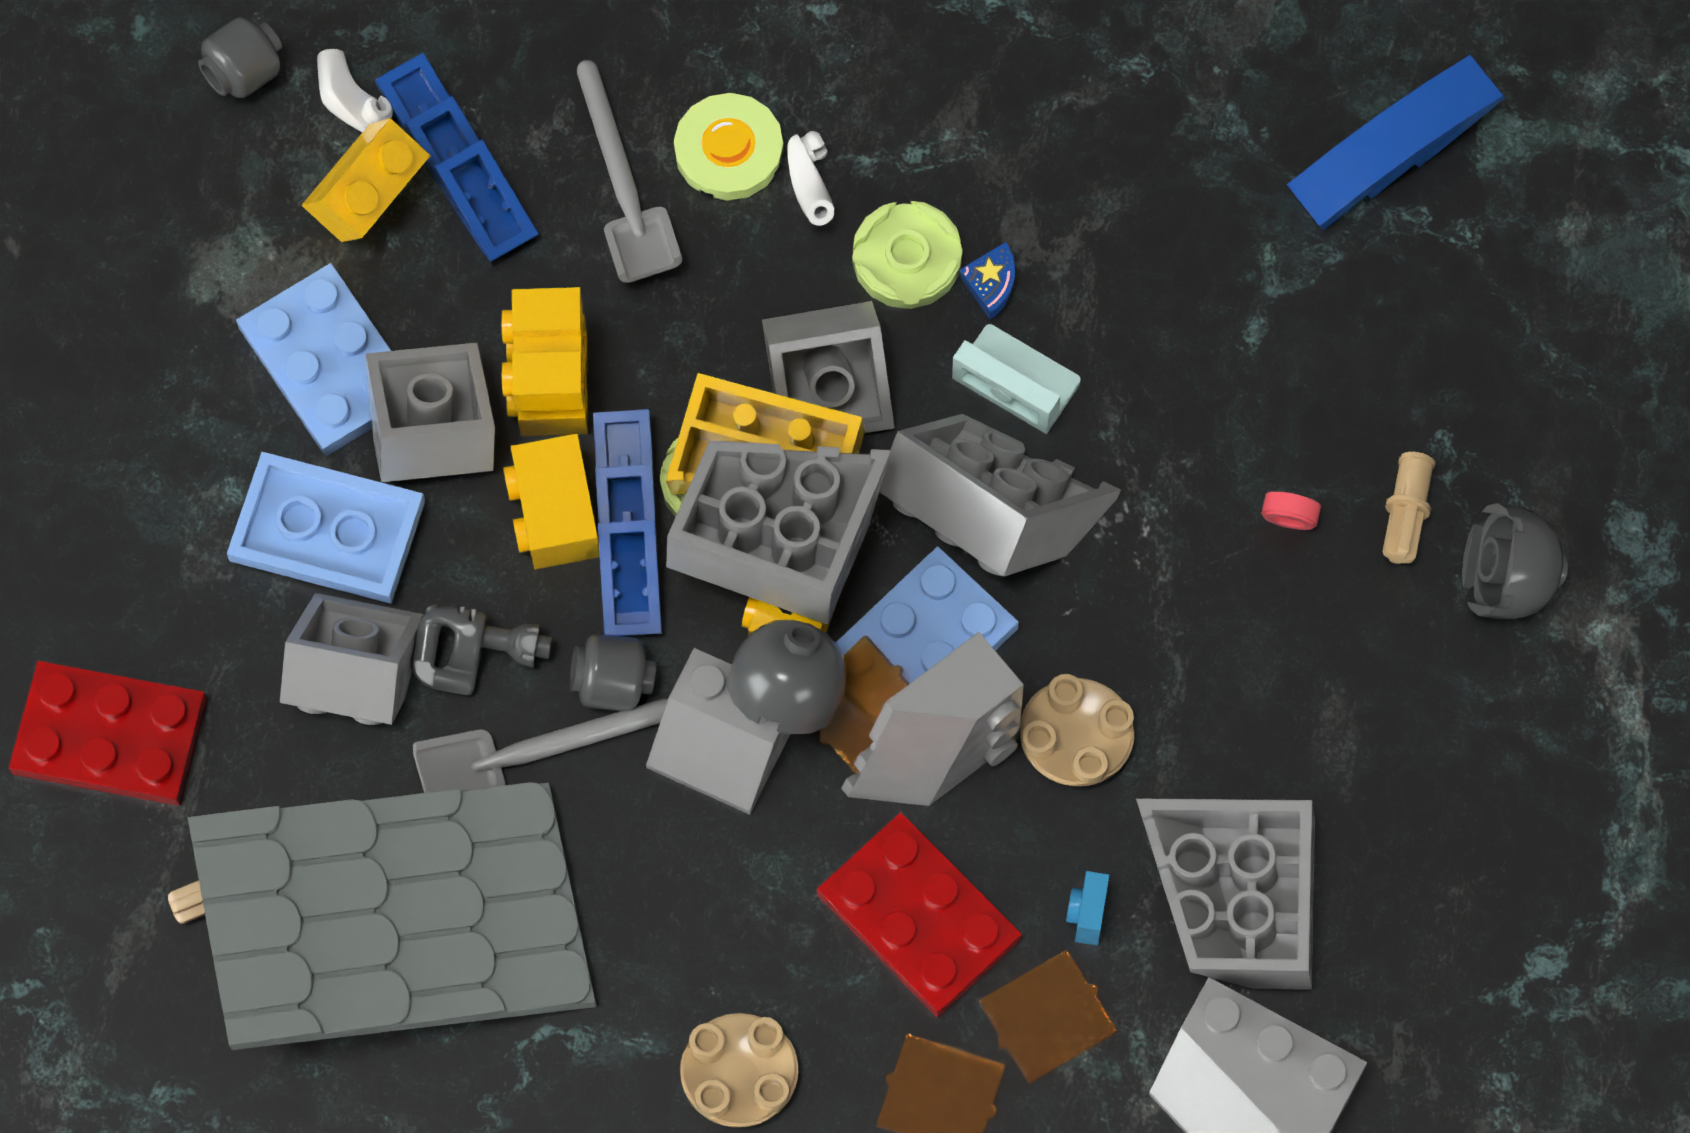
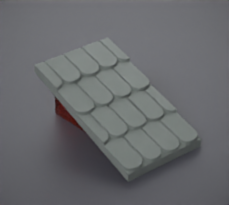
M528 782L464 791L452 789L363 801L350 799L286 808L273 806L187 817L227 1038L231 1050L596 1007L549 783L538 784Z

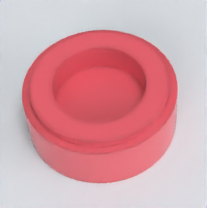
M1268 492L1265 494L1261 514L1265 520L1278 526L1297 530H1311L1317 526L1321 505L1315 500L1293 493Z

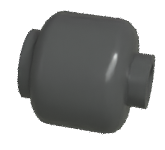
M236 17L204 39L201 46L202 58L198 60L199 69L210 86L221 96H226L229 93L236 98H245L278 75L281 64L277 52L282 49V44L277 34L267 23L261 22L257 25L246 17Z
M598 633L592 634L586 640L584 646L576 645L574 648L570 668V691L578 692L581 703L589 708L631 711L639 703L641 694H652L656 662L655 660H646L645 648L639 639Z

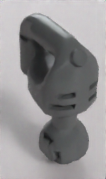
M435 604L426 609V613L419 621L412 656V671L415 678L425 687L461 695H472L475 689L483 648L505 651L518 664L533 668L536 657L549 659L553 637L540 635L541 623L524 622L512 629L487 625V613L482 610L454 605L439 607L438 604ZM442 627H449L455 634L452 651L443 667H436L434 663L440 630Z

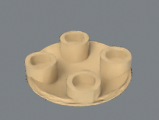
M1061 674L1053 678L1050 684L1040 689L1029 700L1023 711L1020 721V741L1023 751L1029 762L1038 772L1057 783L1069 786H1088L1100 783L1117 773L1129 758L1135 734L1133 710L1128 703L1123 701L1107 686L1089 679L1077 678L1074 675Z
M728 1014L715 1018L708 1023L700 1024L693 1029L681 1059V1082L692 1106L707 1119L728 1127L754 1126L774 1117L791 1099L798 1080L797 1056L791 1041L776 1020L770 1017H759L751 1014Z

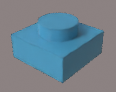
M1086 871L1084 888L1072 887L1066 922L1078 924L1075 942L1098 946L1109 881L1108 874Z

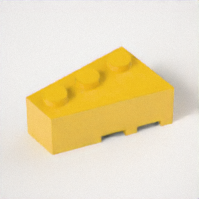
M698 373L666 483L671 495L686 494L709 441L779 444L782 450L817 452L818 446L839 447V453L859 454L865 434L863 418Z

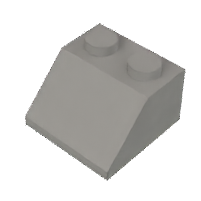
M872 301L762 320L774 394L860 416L863 418L865 433L895 428L881 327Z
M478 343L366 353L373 441L381 482L493 471L495 425Z
M315 593L285 642L280 703L297 706L300 710L311 714L329 712L353 717L362 724L377 725L385 723L392 725L406 698L412 675V656L418 624L424 614Z
M694 648L668 698L646 767L750 815L790 734L777 732L779 723L769 721L762 716L759 724L748 719L733 703L727 688L732 664Z

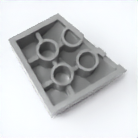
M964 414L897 431L890 449L891 456L880 489V493L892 500L893 506L899 512L918 518L933 528L940 540L953 546H959L978 559V564L981 568L989 573L1003 577L1066 557L1112 506L1121 489L1104 481L1098 489H1095L1072 478L1075 467L1058 459L1053 462L1037 458L1032 459L1024 455L1025 446L1023 442Z
M709 441L667 535L666 567L828 625L868 530L890 460L891 450L871 449L870 454L839 453V447L818 446L817 452L782 450L779 444Z
M980 632L976 633L886 701L869 734L873 743L858 755L854 763L859 772L848 777L841 789L848 797L930 806L986 762L991 766H995L1005 760L1017 748L1018 744L1015 740L1019 738L1024 684Z
M1136 799L1190 972L1252 989L1312 990L1315 818L1312 800Z
M1208 977L1181 1026L1149 1095L1185 1133H1331L1355 1090L1367 1062Z

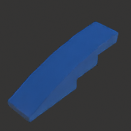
M424 53L419 54L375 80V84L382 96L387 98L391 104L393 114L402 129L431 155L424 164L490 263L538 236V232L483 139L479 141L453 96L449 97Z
M1469 55L1378 114L1289 182L1287 186L1317 224L1325 230L1365 196L1368 195L1373 199L1414 164L1418 168L1423 166L1504 100L1505 97L1472 56Z
M650 410L593 413L604 634L615 636L662 634Z

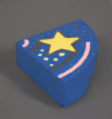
M1006 242L960 269V279L989 320L999 314L1006 306L1014 286L1015 262L1010 247Z

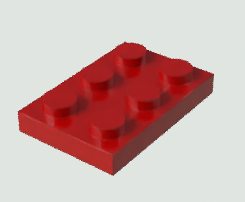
M37 661L9 769L13 775L180 806L207 697L203 691Z
M901 812L817 888V896L936 1018L943 1014L1022 939V934Z

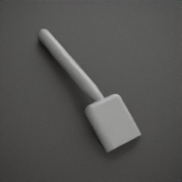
M584 60L577 66V76L616 198L625 214V217L613 220L604 227V233L618 277L622 282H633L676 268L682 263V255L668 212L663 207H654L641 212L638 191L598 67L593 61Z
M668 699L656 700L636 706L631 711L616 712L519 741L498 751L495 749L490 733L482 729L415 742L413 744V756L424 793L452 789L464 791L504 786L505 779L501 769L503 767L526 764L659 724Z

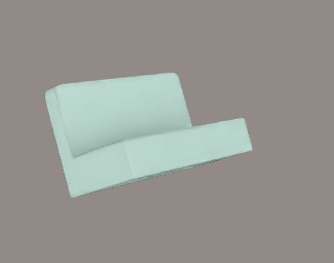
M992 324L984 327L973 344L965 340L953 357L952 379L1045 434L1049 432L1080 386L1079 375Z

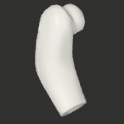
M326 49L318 54L317 66L320 96L323 104L330 112L360 132H363L371 123L392 118L393 108L387 98L380 96L377 100L355 83L343 51L339 49Z
M810 131L802 138L798 134L790 138L788 142V163L793 189L801 209L812 224L821 226L833 218L834 207L832 199L813 162L825 158L828 150L824 146L825 143L820 134Z

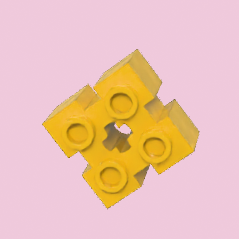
M580 287L512 289V310H502L503 344H506L507 362H502L503 396H506L508 417H518L521 436L588 434L587 327L585 315L583 314Z

